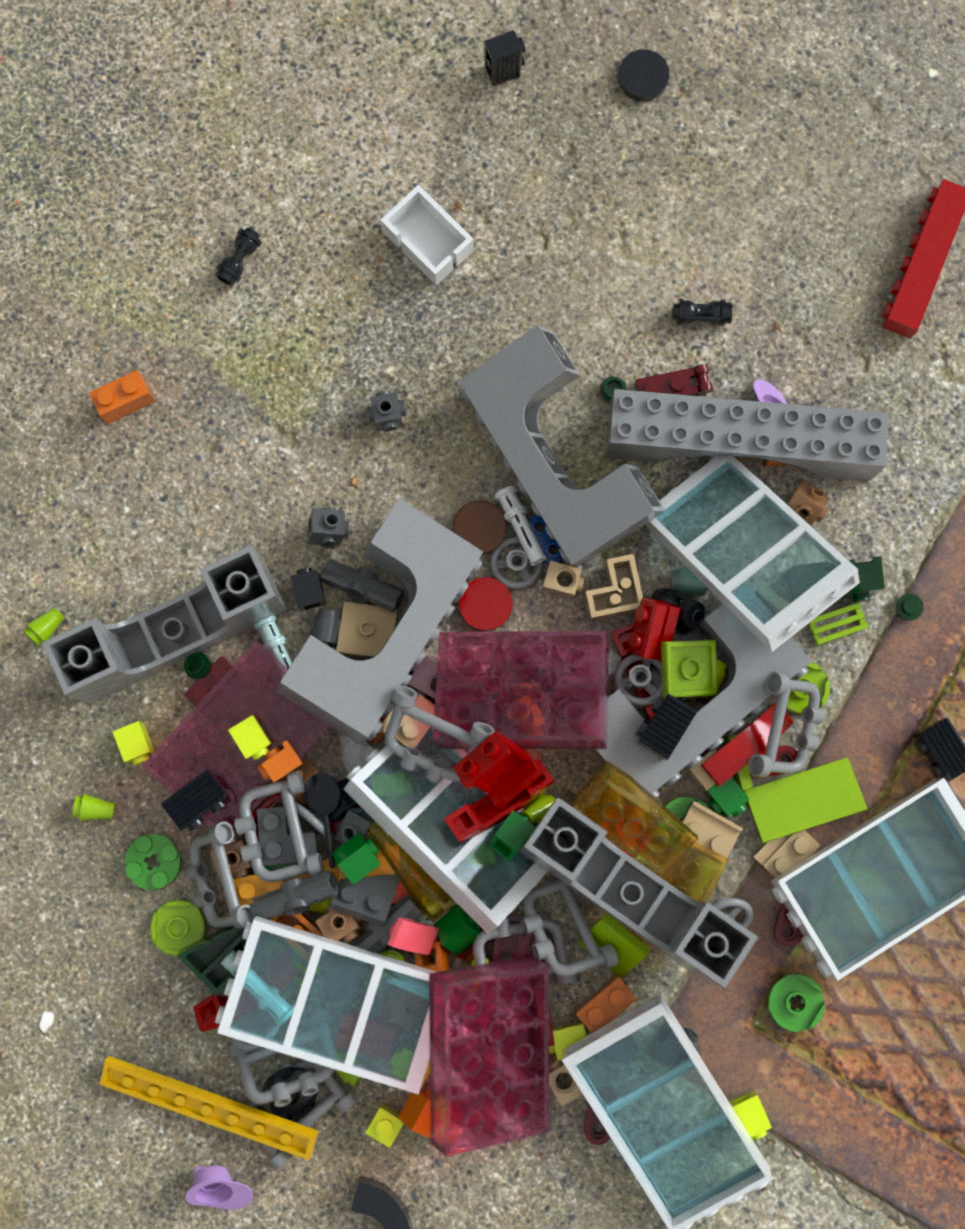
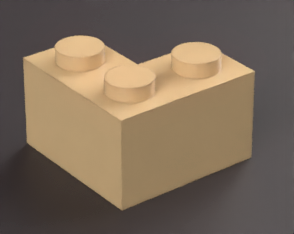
M634 554L606 560L604 566L609 586L589 590L584 594L589 622L632 614L640 606L643 594Z

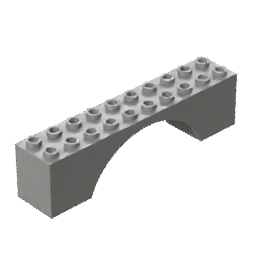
M614 389L609 406L605 458L659 463L669 459L691 456L751 457L795 465L812 472L816 477L870 481L886 467L889 413Z

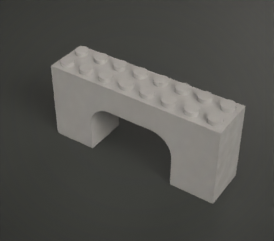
M536 325L459 381L463 388L461 393L468 403H472L475 407V416L480 424L486 425L491 433L489 439L497 449L500 448L504 454L503 462L510 471L515 472L518 477L517 484L524 494L528 493L532 500L531 507L538 517L542 516L547 524L545 526L547 534L551 539L557 540L561 547L559 552L562 558L567 563L570 562L571 565L586 564L666 510L637 465L624 464L586 489H581L572 482L540 430L539 412L549 397L581 375L554 332Z
M399 498L364 554L365 558L397 577L405 586L408 594L407 609L380 653L368 660H352L310 635L279 683L276 692L360 745L366 739L371 741L383 724L379 721L381 716L385 718L396 704L392 700L395 688L397 686H407L412 678L408 672L410 670L414 672L416 667L420 665L426 655L423 648L428 649L441 631L437 626H442L455 608L451 603L456 604L459 598L462 597L469 586L465 581L469 582L483 562L479 558L483 551Z
M250 545L201 568L200 571L205 581L188 592L127 620L114 624H104L94 618L43 642L42 645L64 695L91 704L186 659L192 653L201 652L252 628L255 623L262 619L278 616L288 611L266 562L255 548Z
M747 584L734 594L763 624L774 617ZM724 604L708 615L698 626L708 640H716V650L723 657L727 665V680L718 695L697 710L698 712L670 758L666 761L637 744L640 737L636 735V732L644 719L619 689L573 727V730L635 805L640 803L644 805L649 804L660 795L657 790L662 785L665 788L671 786L681 777L679 774L680 770L694 767L703 759L700 754L704 750L707 753L713 751L724 741L721 736L725 733L730 735L736 732L745 724L742 720L745 716H748V718L755 716L767 706L763 701L767 698L770 701L777 697V695L770 694L765 686L766 678L771 672L785 673L789 679L798 680L809 671L806 666L812 661L792 637L771 652Z
M557 798L550 805L519 852L705 983L726 988L758 939V936L709 902H698L670 885L606 839V830L560 798Z

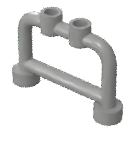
M771 672L766 678L765 686L770 694L777 695L765 755L754 754L748 762V770L754 777H767L770 772L790 774L802 769L807 761L809 751H815L819 747V738L813 734L815 724H821L825 720V712L822 708H819L820 693L815 684L807 681L791 680L785 673ZM790 691L808 693V706L801 713L802 720L804 721L802 733L796 737L797 756L793 762L775 761Z
M397 686L392 696V700L396 705L385 732L387 747L395 755L402 758L400 765L403 768L414 771L418 765L427 770L425 776L432 782L440 783L442 778L454 782L460 781L456 772L448 768L445 762L439 759H429L423 756L418 749L413 747L406 748L398 743L396 734L404 714L471 745L468 754L495 730L490 725L482 722H475L470 732L415 707L414 703L417 693L409 687Z
M299 770L288 773L285 780L248 790L241 797L239 803L240 818H236L234 823L237 834H244L247 845L241 846L244 863L251 862L255 875L266 882H276L310 873L312 877L324 872L320 854L316 853L307 856L293 797L295 794L304 792V783ZM281 792L297 864L269 871L263 866L262 851L257 840L256 825L251 814L250 805L257 798Z
M224 821L212 825L208 833L197 836L192 840L189 849L191 865L187 868L186 875L190 881H196L198 892L193 897L194 905L197 908H203L205 917L212 927L223 929L234 926L237 929H245L247 922L253 923L255 915L250 905L240 906L224 847L225 844L233 840L234 829L231 824ZM211 843L230 915L221 918L217 916L214 908L216 894L213 890L209 889L206 878L209 874V867L206 863L202 862L200 853L201 847Z
M557 879L534 887L523 898L522 907L525 917L521 918L520 922L526 935L533 933L537 943L532 944V952L537 961L544 959L550 971L562 977L573 976L600 965L604 969L616 966L618 964V957L611 944L601 947L597 946L575 898L574 890ZM557 891H561L590 956L569 965H562L557 961L554 955V946L551 940L547 939L543 930L542 919L536 913L533 906L537 898Z
M525 915L519 916V921L521 920V918H524ZM541 918L543 929L549 930L552 934L557 961L562 965H569L561 927L549 918ZM504 919L491 933L487 934L483 930L476 936L473 943V955L480 988L474 990L476 1002L499 998L498 985L554 974L546 964L493 975L488 974L484 952L485 943L491 939L524 933L521 922L510 924L509 919ZM554 974L556 985L578 981L577 974L568 977Z
M320 1009L312 1012L308 1017L311 1029L296 1034L292 1045L299 1046L320 1038L324 1054L337 1058L329 1027L333 1024L330 1011L328 1009ZM234 1044L229 1047L231 1060L239 1064L247 1097L252 1102L258 1104L274 1101L276 1107L286 1106L292 1101L290 1094L300 1090L303 1096H311L318 1092L317 1084L330 1078L335 1071L333 1068L324 1066L319 1071L305 1072L299 1075L296 1080L288 1083H277L271 1087V1090L259 1092L255 1086L251 1064L281 1052L264 1047L255 1051L242 1050Z
M302 1059L294 1065L289 1061L281 1069L300 1067L306 1070L312 1069L316 1072L324 1066ZM331 1075L330 1078L323 1082L332 1093L296 1123L310 1127L333 1106L342 1115L359 1099L353 1091L347 1094L335 1077ZM265 1082L257 1088L259 1092H262ZM251 1101L248 1106L260 1109L263 1104ZM262 1144L272 1157L268 1163L275 1171L293 1156L287 1152Z

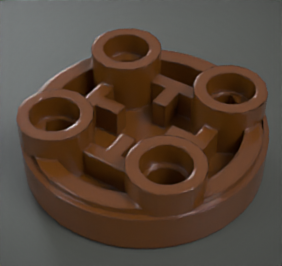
M472 501L465 504L459 509L453 521V533L482 550V555L492 553L497 549L506 535L507 525L502 511L487 501Z

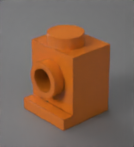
M288 740L282 743L285 747L283 750H280L277 746L265 754L266 761L257 766L266 781L271 778L274 783L303 763Z
M436 937L429 955L415 953V965L452 976L449 965V950L441 945L438 937ZM434 954H436V963L433 962Z

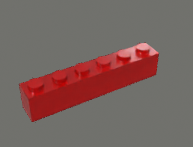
M945 179L940 182L938 187L933 186L926 200L930 202L928 210L924 209L917 223L921 225L919 233L915 232L908 246L912 248L910 256L906 255L901 263L899 270L903 271L900 280H895L890 294L894 295L891 303H886L881 317L885 318L882 328L910 339L920 327L965 211V187Z

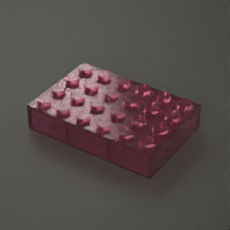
M606 630L440 632L434 716L468 732L471 731L475 722L486 723L523 749H607L609 639ZM434 728L433 741L439 749H470L471 745Z
M257 641L142 765L173 794L209 768L229 794L224 799L227 803L224 807L214 814L209 810L201 816L209 827L224 821L231 824L235 831L234 820L240 818L239 803L241 797L252 788L273 783L271 778L266 781L257 766L266 761L264 755L256 760L252 756L246 759L228 731L230 728L255 715L272 743L267 746L269 752L277 746L280 750H283L285 747L282 743L288 740L301 758L330 726L276 692L288 668ZM265 797L257 798L251 802V812Z
M533 956L429 973L431 1144L447 1157L549 1133V965Z

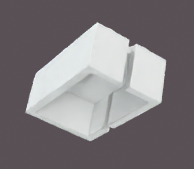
M419 185L380 219L382 232L398 248L401 246L402 252L436 286L453 271V263L458 266L474 251V239Z

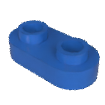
M532 516L528 522L543 554L546 556L544 562L548 565L550 561L561 563L564 559L560 555L559 549L561 547L557 540L551 539L545 529L542 532H537L534 529L536 524H542L544 528L547 524L542 516ZM549 547H557L558 553L555 555L550 554L548 551Z

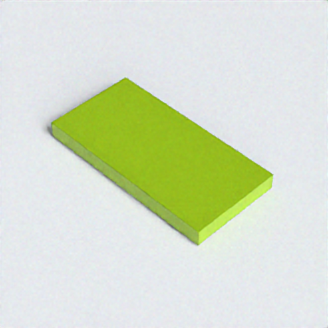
M848 757L744 790V793L750 799L747 801L762 844L868 810Z

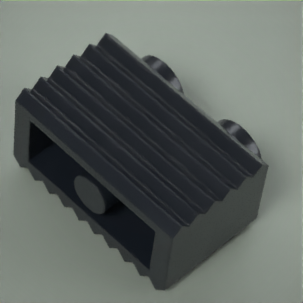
M511 30L485 40L484 67L492 85L496 87L497 84L506 83L511 78H520L521 66L525 65L523 53L526 52L522 38H517L515 31Z
M669 693L664 699L660 696L651 708V711L655 713L650 722L644 720L636 732V735L640 737L637 744L664 761L670 758L698 712Z
M948 717L941 718L914 734V737L917 739L914 742L919 753L923 756L926 755L931 762L929 768L936 779L944 778L948 782L965 772V744Z
M208 768L163 801L161 806L180 831L186 827L189 831H192L204 822L201 817L209 810L214 814L227 804L224 799L229 794Z

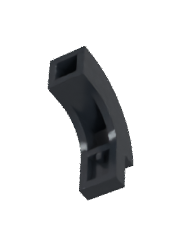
M360 1176L351 1211L373 1217L384 1229H413L409 1212L401 1198L390 1187L380 1181Z

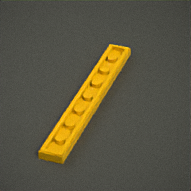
M111 1056L104 1060L99 1082L101 1086L306 1160H310L313 1154L318 1130Z

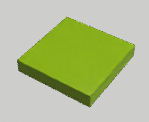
M716 640L661 642L663 697L668 693L674 697L718 695Z
M607 913L590 928L598 947L611 944L615 949L618 964L609 969L621 979L643 960L650 951V948ZM581 938L578 944L587 950Z

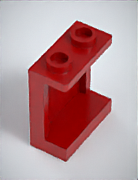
M496 730L453 767L465 788L470 789L474 785L486 792L493 804L499 809H502L543 774L528 751Z

